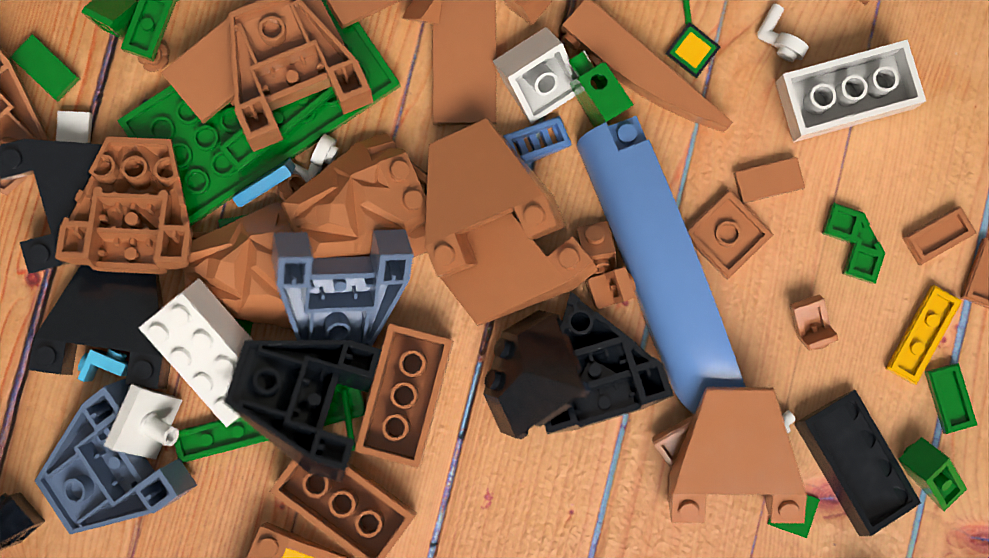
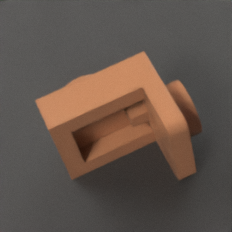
M608 222L577 227L580 246L598 268L593 274L601 275L616 270V251Z
M626 267L589 278L586 281L596 309L636 298L634 293L636 290L635 282L632 275L627 272Z
M820 294L790 304L797 337L808 350L823 349L830 343L838 341V335L830 325L825 300Z

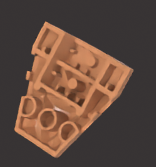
M386 133L355 143L281 204L292 231L308 233L313 258L370 256L373 230H406L413 251V258L427 253L425 248L426 195L407 152L403 149H398L394 140Z
M107 136L89 170L91 177L83 191L79 190L74 198L77 204L69 218L65 217L60 225L55 258L75 265H89L93 270L103 272L166 274L168 269H180L188 266L192 230L172 140Z
M282 202L271 203L232 223L192 240L189 265L183 267L186 288L199 278L233 318L293 329L276 284L272 264L273 233L293 232L281 206Z

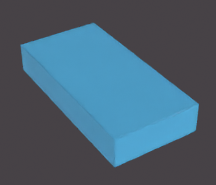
M288 158L235 193L232 197L233 201L238 207L246 205L289 178L295 171V164L291 158Z

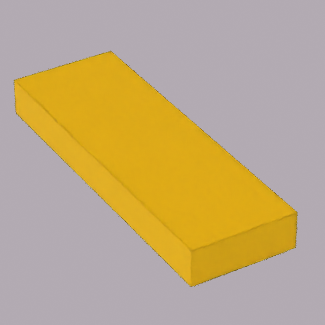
M935 285L930 286L885 369L909 383L917 385L962 300Z

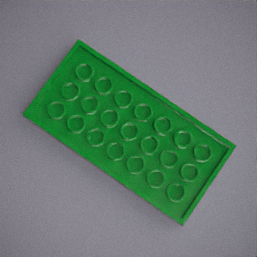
M322 0L346 46L345 48L360 64L371 89L373 103L344 115L334 95L283 137L284 140L277 142L241 173L233 167L218 148L219 145L241 128L235 113V105L227 104L206 123H202L170 85L117 120L128 137L172 140L191 226L230 201L235 193L288 158L293 159L317 143L324 134L329 135L401 87L399 81L359 22L341 29L326 0Z

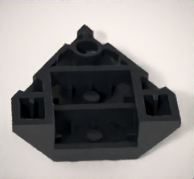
M570 292L560 329L562 334L568 335L582 368V371L579 373L580 378L583 382L588 383L591 393L585 397H575L571 400L569 408L545 423L547 435L591 426L640 411L672 397L673 392L663 363L654 356L649 355L630 337L598 312L593 311L574 293Z
M537 310L502 331L501 337L495 345V357L491 370L488 371L485 377L483 394L497 426L503 434L522 440L528 435V429L534 425L541 427L569 408L572 399L577 396L585 397L591 393L588 383L583 382L580 378L579 373L582 371V368L568 335L562 334L560 326L563 322L558 314Z

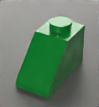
M92 0L84 6L81 13L100 29L124 40L138 2L137 0Z
M923 437L908 446L899 458L907 474L943 511L950 507L967 490L950 458Z

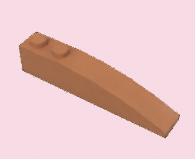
M584 0L562 24L561 33L564 35L562 39L573 50L579 48L582 52L585 51L594 67L605 62L616 79L638 95L687 120L723 133L733 123L592 0Z

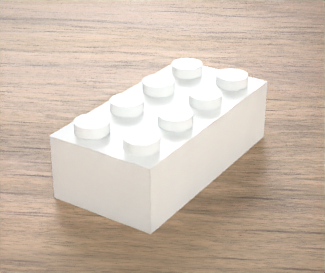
M908 39L782 74L775 82L793 142L912 110L926 102Z
M198 278L140 326L139 329L227 427L240 416L224 404V399L244 341L252 340V338Z

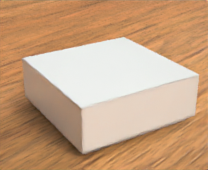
M58 111L56 141L91 143L93 114L90 112Z

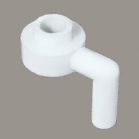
M773 3L757 32V37L775 46L778 49L777 55L790 62H794L795 59L802 60L809 46L794 35L785 32L778 34L773 31L784 11L782 6Z
M324 134L312 154L308 170L295 164L296 167L293 174L300 175L306 183L318 175L326 163L331 164L335 160L339 152V148L335 146L337 140Z

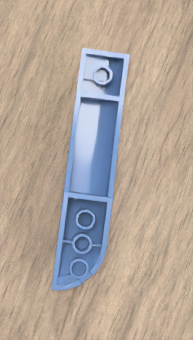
M637 116L610 126L606 122L591 129L578 140L577 149L597 194L627 272L634 279L636 286L634 292L661 363L664 365L670 385L685 408L692 414H695L706 387H745L725 327L670 187L652 145L644 135Z

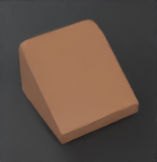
M413 0L404 12L402 19L419 23L439 24L443 0Z

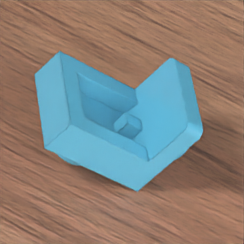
M90 349L89 353H85L79 362L78 371H80L78 380L83 382L93 381L98 368L118 376H126L129 363L126 361L127 355L114 349H108L107 352L100 349Z

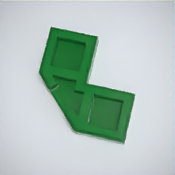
M836 203L831 204L822 234L852 244L843 274L875 284L885 251L880 242L877 241L870 227V222L864 212Z

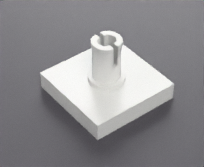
M131 384L104 446L114 451L156 459L163 444L172 446L179 437V430L171 425L183 400L173 395Z

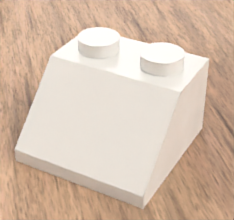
M547 27L493 60L505 86L531 124L576 96L570 86V82L578 77L568 62L570 59L562 42Z

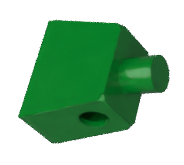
M585 51L568 61L578 77L570 82V86L593 127L608 122L633 106L632 101L605 62L594 67ZM591 80L596 83L597 89L593 88Z

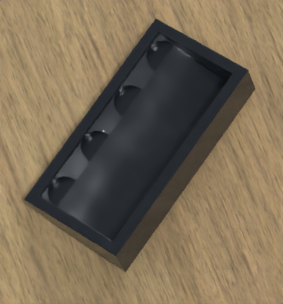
M856 390L848 392L794 423L859 536L874 535L921 504Z

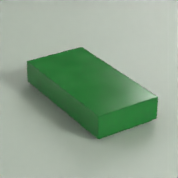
M33 34L10 56L58 102L80 80Z
M959 363L925 371L943 434L977 426Z

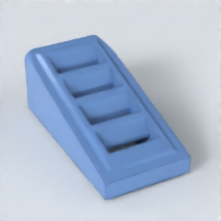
M560 116L503 135L515 151L513 143H516L521 155L520 157L526 164L572 145ZM552 128L558 143L553 144L547 129ZM537 133H540L541 138L545 145L544 148H541L540 143L536 136ZM525 138H528V141H529V143H530V145H531V148H532V150H533V151L530 152V153H529V151H528V149H527V146H526V144H525V142H524V139H525Z

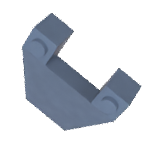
M373 230L370 256L313 258L307 232L273 233L272 264L276 284L296 339L352 340L373 346L410 280L413 251L406 230Z
M126 378L104 386L82 403L35 479L39 489L69 534L155 513L177 501L197 486L180 458L154 471L146 457L114 451L104 446L131 386L125 384Z

